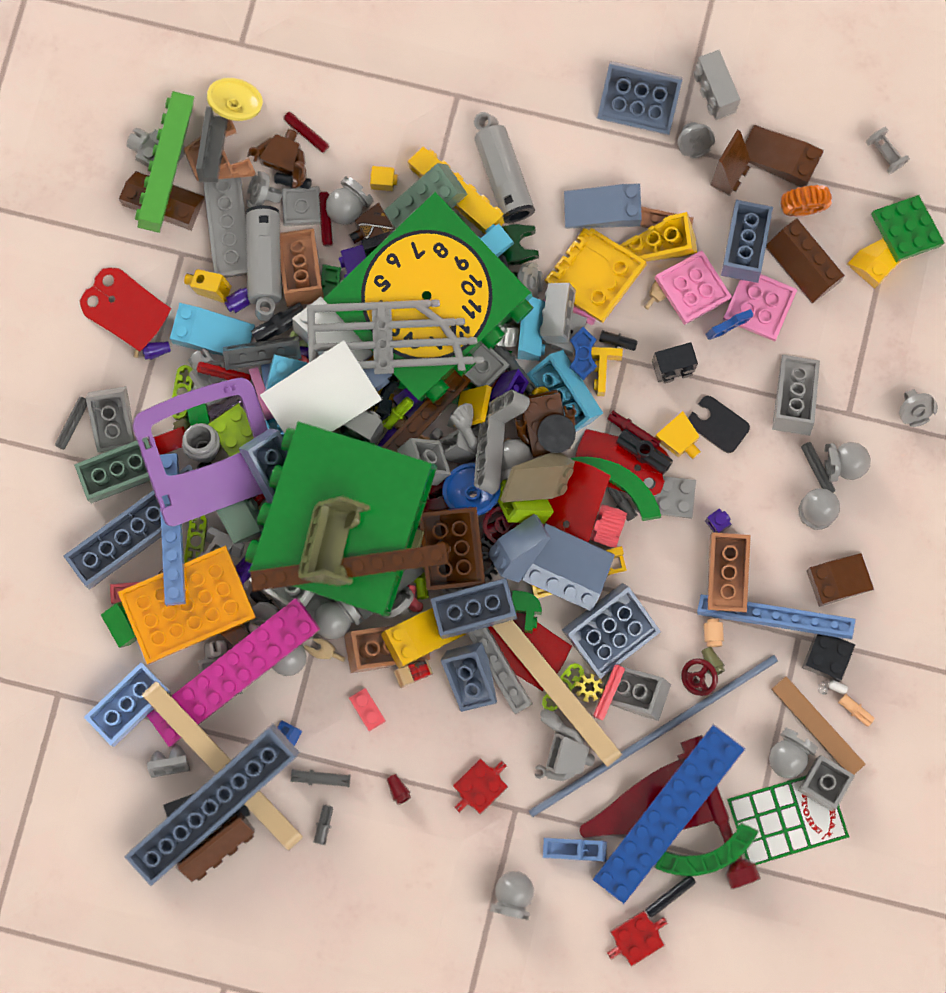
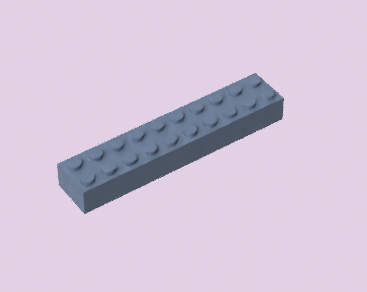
M273 723L132 848L125 858L146 882L152 886L291 763L300 752Z

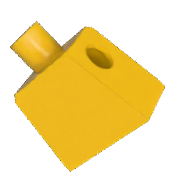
M196 269L194 275L187 273L184 278V284L190 285L196 294L222 303L226 302L225 297L229 296L232 288L223 275Z
M683 411L655 435V438L661 440L660 444L677 457L686 452L693 460L701 453L694 445L698 441L699 435Z

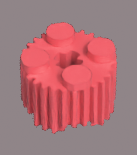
M602 504L590 540L616 548L627 513Z

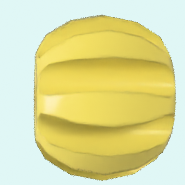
M590 673V679H587L585 674L580 676L583 683L578 681L575 683V687L581 689L575 693L578 697L584 695V702H588V697H592L594 702L599 699L595 693L601 695L604 689L598 688V685L603 684L601 679L594 681L595 674ZM591 683L593 685L592 689L594 691L590 690L589 692H586L585 684L590 685Z

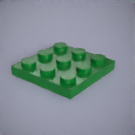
M920 195L873 210L871 213L896 262L941 247L945 243Z

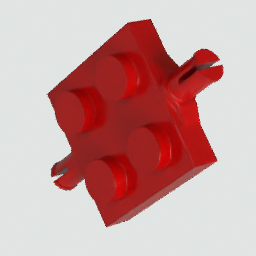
M482 759L475 763L453 785L462 798L454 808L460 813L469 805L481 815L508 788L499 775L507 765L501 760L493 769Z
M643 910L611 930L610 932L615 939L617 947L607 952L609 958L612 960L617 955L622 954L626 957L629 964L633 966L665 946L658 930L668 924L666 919L663 917L653 923Z

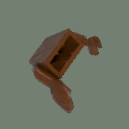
M288 129L285 137L275 134L273 138L267 139L256 148H249L247 157L254 156V162H257L260 156L261 165L284 174H293L292 187L294 189L299 188L306 179L304 152L301 150L300 144L295 142L298 135L296 131Z

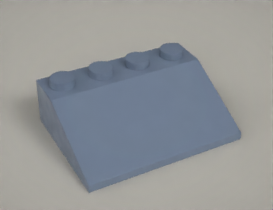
M610 61L597 119L670 135L683 77Z
M545 523L544 528L551 538L522 580L592 611L602 592L615 555Z
M621 583L599 600L592 611L586 610L562 629L571 644L599 679L612 671L614 665L621 664L661 632L630 587L624 583Z

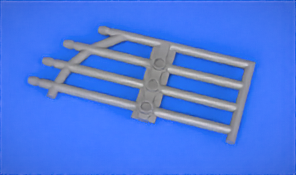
M440 300L307 305L309 362L317 358L316 351H328L339 344H316L315 332L372 329L373 341L346 342L350 350L373 349L374 361H358L362 369L374 368V374H393L395 367L457 365L458 371H465V364L484 363V357H463L460 345L477 344V337H456L449 326L465 325V319H443L429 309L430 306H440ZM416 308L429 319L392 321L391 309ZM372 310V322L315 324L316 312ZM440 327L447 338L393 340L392 329ZM452 346L455 357L393 360V348Z

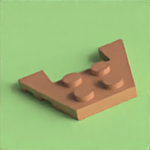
M228 120L225 137L236 134L232 120ZM201 136L183 148L197 181L199 179L196 165ZM223 149L219 179L256 175L249 158L231 165Z

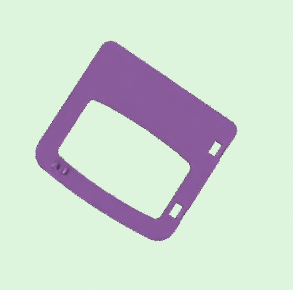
M235 378L186 392L145 409L134 418L133 431L139 443L164 522L168 526L182 524L262 493L241 452L196 470L168 476L165 473L151 432L152 425L181 411L213 400L238 395L241 398L253 437H257L268 430L255 388L247 379ZM145 437L149 439L151 445L149 449H145L142 440ZM168 495L170 506L165 507L162 496Z

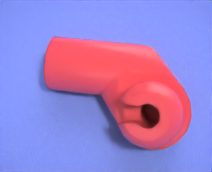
M408 585L407 587L410 588L414 595L413 601L408 608L413 612H421L423 604L415 597L416 586Z

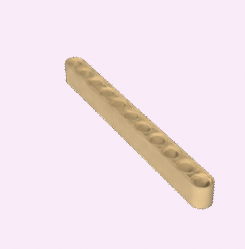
M511 620L493 625L492 627L605 766L609 767L620 758L622 753L516 623Z
M157 681L142 694L150 705L215 774L231 761ZM260 790L244 803L288 851L303 838L297 829Z

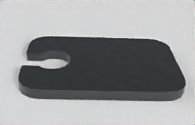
M712 396L703 397L698 405L708 409L710 417L707 420H702L696 413L692 412L688 417L689 421L698 434L725 453H733L749 432V423Z

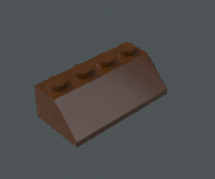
M135 171L126 181L119 197L122 206L136 211L137 208L141 209L142 204L139 203L142 192L145 193L146 191L144 182L148 175ZM172 185L163 221L192 231L205 196Z
M797 218L766 244V249L812 304L838 285L845 276Z
M241 811L238 812L177 863L176 868L191 882L196 879L200 881L207 875L206 871L211 867L215 869L223 862V857L227 854L229 856L233 855L239 849L237 846L242 842L246 844L253 839L255 828Z

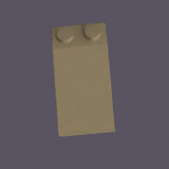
M551 452L513 466L501 501L552 499L563 495L567 490L568 480L573 474L575 461L562 453Z

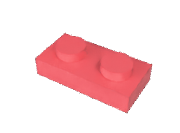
M366 688L349 697L369 732L386 722Z

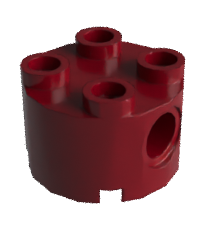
M496 507L490 510L484 518L483 532L486 535V540H489L490 544L493 545L500 537L521 523L508 522L501 507Z

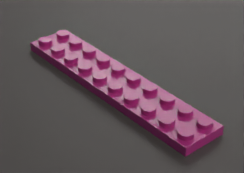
M295 598L171 697L199 725L321 629L301 601ZM155 709L146 715L168 747L173 746L182 738Z

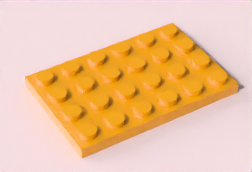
M227 546L184 563L186 604L165 605L163 573L118 592L147 664H151L256 618Z

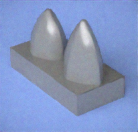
M178 744L173 746L169 758L166 759L161 752L156 751L151 757L150 762H147L151 778L190 771L185 752Z

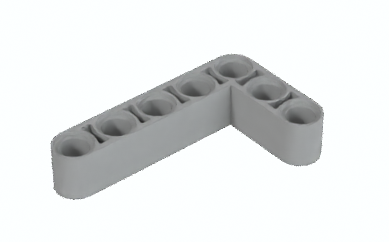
M509 390L489 402L486 420L483 423H479L474 486L490 494H495L499 489L505 423L527 410L530 402L529 397L514 390Z

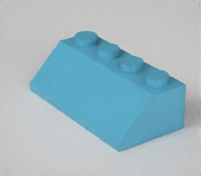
M564 350L548 355L529 371L527 375L536 387L544 386L549 391L557 389L560 392L562 406H566L567 410L572 409V404H574L576 409L575 430L577 432L596 420L603 412L583 380L570 368L572 363Z

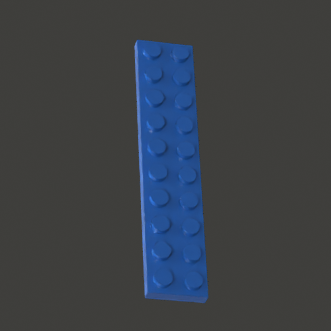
M713 724L597 872L593 880L625 904L744 752L745 748Z

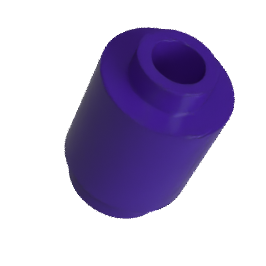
M246 287L244 289L240 288L225 297L226 302L224 304L229 312L233 311L235 314L250 305Z

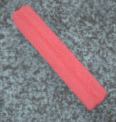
M614 665L593 714L596 719L604 720L625 671L620 665Z

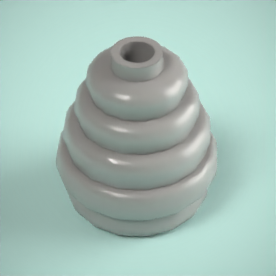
M204 423L194 424L185 431L182 447L185 454L192 460L209 463L215 459L220 449V437L211 426Z

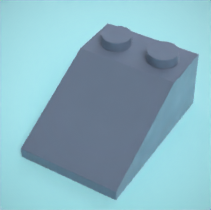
M534 514L500 537L491 547L488 555L501 577L519 583L551 537L538 516Z
M482 642L447 650L441 659V663L460 711L463 712L496 704L497 698L489 659Z

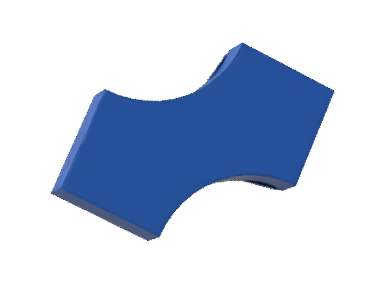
M751 309L736 314L729 320L712 327L705 335L708 340L725 335L732 329L747 323L754 314Z
M584 327L570 339L575 350V359L570 368L582 380L597 368L591 355L592 347L597 339Z

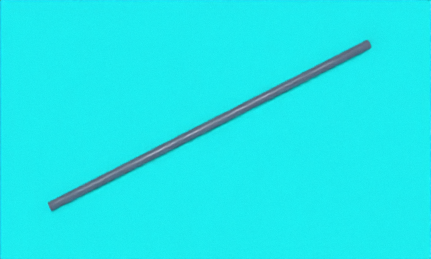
M771 656L621 752L622 756L609 767H606L604 763L530 809L529 813L532 817L536 816L777 663L776 656Z

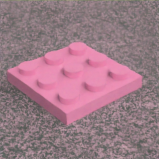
M703 251L692 255L654 277L684 325L732 298Z
M762 274L758 283L740 280L723 320L727 321L734 315L751 309L754 314L753 317L739 327L775 342L798 289Z

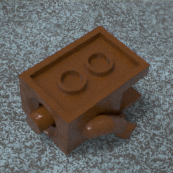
M557 389L527 395L530 402L527 410L522 415L523 418L521 420H517L516 417L514 418L517 435L530 448L533 457L551 453L543 448L537 437L539 424L545 417L552 414L564 416L565 413V417L569 418L575 427V406L572 404V409L567 410L566 406H562L560 392Z

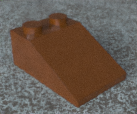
M862 553L812 566L807 570L819 607L874 590Z

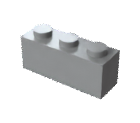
M548 283V288L545 291V308L542 310L543 324L540 327V335L547 343H569L576 290L570 283Z

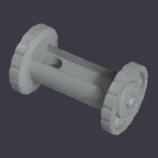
M884 127L869 137L866 143L868 146L875 144L890 164L887 171L891 174L906 164L910 158L908 155L904 157L899 155L885 136L888 129ZM879 140H884V145H879Z

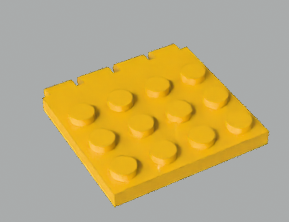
M583 228L576 238L580 244L574 241L565 252L569 258L562 256L554 267L558 273L552 270L544 282L547 284L570 283L576 290L574 306L603 323L646 267L647 263L593 228L590 230Z

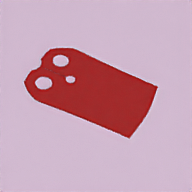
M103 268L94 278L93 286L86 289L80 299L83 314L140 352L160 330L172 308L147 291L119 268ZM106 275H111L114 278L111 286L103 284V278ZM91 296L98 297L99 302L95 307H90L87 303L88 298ZM110 296L115 297L114 302H109Z
M590 429L585 430L575 457H594L617 463L630 470L643 482L646 478L654 479L656 484L650 491L653 496L661 493L665 483L663 474L646 463H640L633 454L617 445L616 441L619 436ZM656 447L657 450L670 458L662 447ZM647 450L640 451L643 454L649 453ZM635 465H640V466H641V470H640V471H636V470L634 469V466H635ZM610 481L608 482L607 487L625 492L617 486L610 483Z
M575 461L573 474L568 480L566 492L558 497L548 499L554 512L545 523L589 542L611 476L589 464ZM564 521H569V527L565 528L563 526Z
M516 613L518 619L513 621L524 633L526 614ZM537 622V628H533L532 633L524 634L556 674H558L572 645ZM492 626L488 627L514 673L543 692L544 689Z

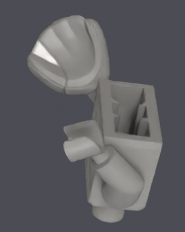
M465 403L460 405L451 416V420L458 430L442 439L440 438L443 432L439 428H435L429 435L430 440L441 442L446 460L467 464L476 460L478 438L475 437L470 428L474 413L472 404Z
M547 709L542 710L540 714L541 721L556 732L546 769L542 765L536 766V769H541L543 774H535V777L541 779L547 776L548 779L565 781L574 777L575 774H581L585 765L592 766L595 757L592 754H588L589 747L584 745V739L576 730L565 726L556 713Z

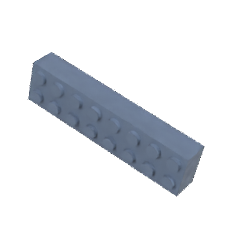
M189 464L180 470L179 474L192 471L193 469ZM154 490L63 556L86 588L89 590L162 537L160 505Z

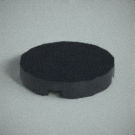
M552 414L540 422L537 437L545 450L552 453H561L573 445L576 438V430L569 418L559 414Z

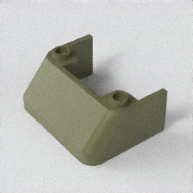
M345 497L317 503L313 510L299 567V578L335 586L352 584L353 580L346 578L345 568L340 566L349 529L359 524L360 512L368 511L370 506Z

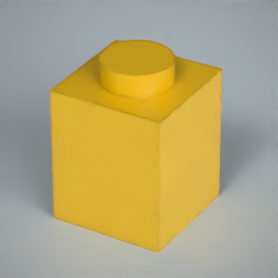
M372 166L371 190L393 191L394 185L397 186L398 174H395L394 168Z

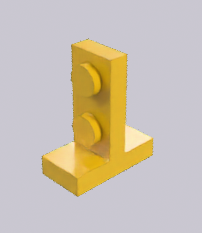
M592 347V359H599V361L595 360L597 365L595 372H598V379H594V390H597V396H605L607 360L621 361L623 349Z

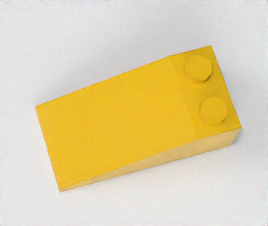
M433 608L401 622L381 634L398 669L466 635L464 633L442 639Z

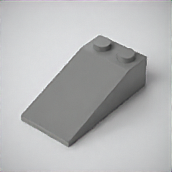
M782 355L772 430L810 436L815 421L819 360Z

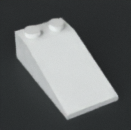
M320 297L310 305H321L327 303L323 300L322 297ZM306 307L293 317L292 320L294 332L308 344ZM336 312L315 313V324L345 323ZM353 330L315 332L316 344L340 343L343 340L345 342H363ZM370 349L351 350L357 361H366L373 356ZM316 351V352H317L319 355H322V354L325 353L326 351Z

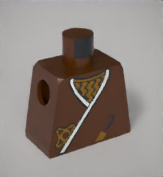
M378 202L355 220L358 230L352 232L349 236L353 244H356L363 239L392 231L394 228Z

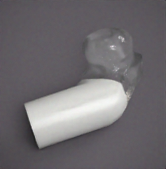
M835 680L821 681L817 689L819 693L825 695L828 693V689L844 695L848 690V686Z

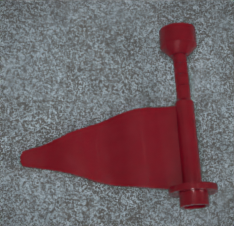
M703 735L681 742L684 753L677 755V761L649 774L598 815L582 824L579 828L581 836L589 838L628 834L697 746ZM716 786L683 830L714 821L718 825L724 843H726L732 837L733 831L729 823L728 812L718 786ZM742 856L731 863L726 872L731 889L761 879L756 864L745 858L743 859Z

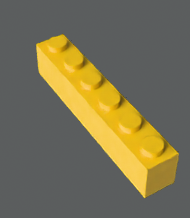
M424 146L407 161L410 170L419 178L425 175L437 163L447 164L444 160L441 162L433 150H427ZM455 172L454 175L468 195L456 204L454 208L484 235L491 225L494 224L496 226L500 224L502 226L505 223L503 212L497 206L494 208L490 205V201L486 196H480L472 184L469 183L467 185L463 181V177L458 172Z

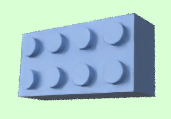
M141 662L84 718L111 746L115 747L154 709L142 694L155 681L169 694L171 691Z

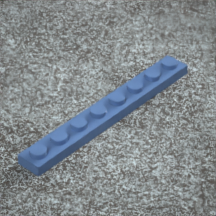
M178 454L160 455L165 473L168 476L179 474ZM168 495L162 496L165 507L170 506ZM160 510L165 605L186 604L182 524L168 526L164 522Z
M701 594L697 615L853 639L856 621L854 618L747 602L746 613L707 610L708 595Z

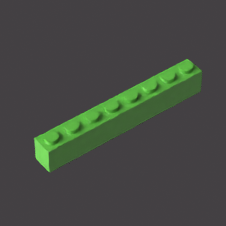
M172 91L171 98L167 97L165 108L168 110L167 113L162 115L161 124H163V128L158 130L157 140H159V143L154 145L152 153L155 158L154 161L150 160L148 171L151 173L149 177L146 176L144 187L146 191L141 193L139 201L142 206L141 209L137 208L135 220H138L137 228L157 233L161 231L194 105V96Z

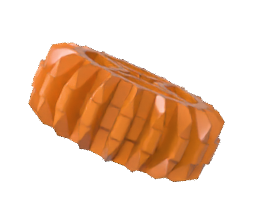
M823 185L798 187L782 195L781 208L783 213L788 216L797 217L815 214L831 206L832 195L829 188Z

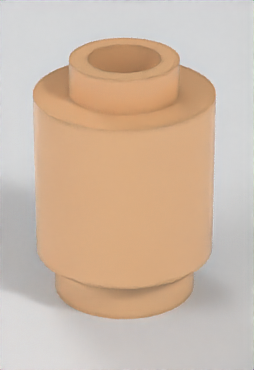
M707 619V623H704V641L707 643V647L722 646L724 641L723 622H719V619Z

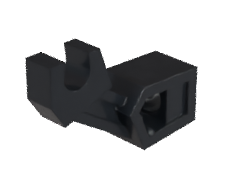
M394 374L388 378L390 382L383 387L379 394L382 400L371 408V411L377 413L382 421L390 416L393 401L389 400V397L399 386L397 382L399 379Z

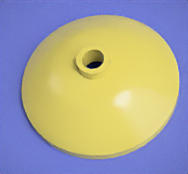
M236 78L219 79L213 82L207 91L209 106L212 107L215 113L225 119L233 121L249 120L257 116L261 111L263 100L260 92L244 80Z

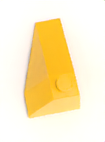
M687 212L668 216L662 222L655 226L652 225L640 235H635L620 244V246L646 262L698 253L695 234Z
M884 238L859 250L847 265L876 289L901 261H895Z

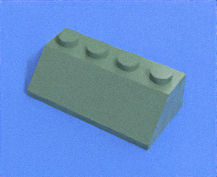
M252 497L216 510L234 544L251 542L253 539L255 540L261 536L264 526L257 524L259 515L258 504Z

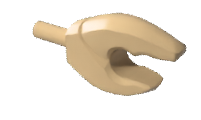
M656 280L652 284L649 295L651 299L645 305V309L648 310L655 301L660 302L667 298Z
M313 639L316 643L321 644L320 650L304 645L305 650L318 659H331L334 657L342 662L346 659L335 653V647L325 639Z

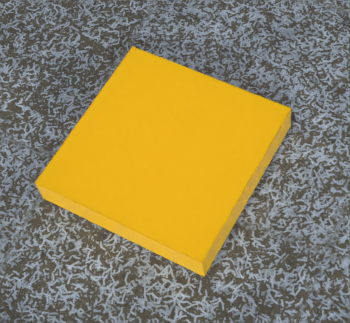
M488 385L460 393L458 407L465 403L472 404L473 406L472 425L483 423L486 420L492 387Z

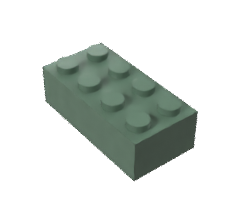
M437 163L389 205L384 212L397 229L434 192L451 209L468 194L449 166Z
M143 438L145 449L151 448L148 438ZM138 441L74 464L85 496L91 504L150 481Z

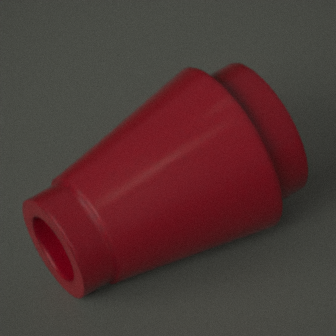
M397 774L386 779L394 802L396 801L397 805L403 804L411 798V792Z

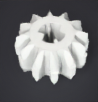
M504 323L500 329L506 335L496 345L503 347L517 346L520 329L514 325Z

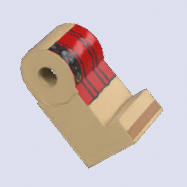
M428 659L397 669L394 671L399 687L403 688L432 675L433 672Z

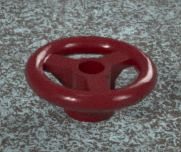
M696 658L689 660L682 669L681 679L683 685L690 693L696 696H706L715 690L718 683V675L710 662ZM695 664L703 665L702 669L698 672H688V669ZM708 670L712 675V683L709 688L705 682V674Z

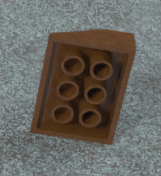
M477 507L424 510L419 523L420 530L424 531L422 547L447 544L449 564L424 567L427 590L485 584Z

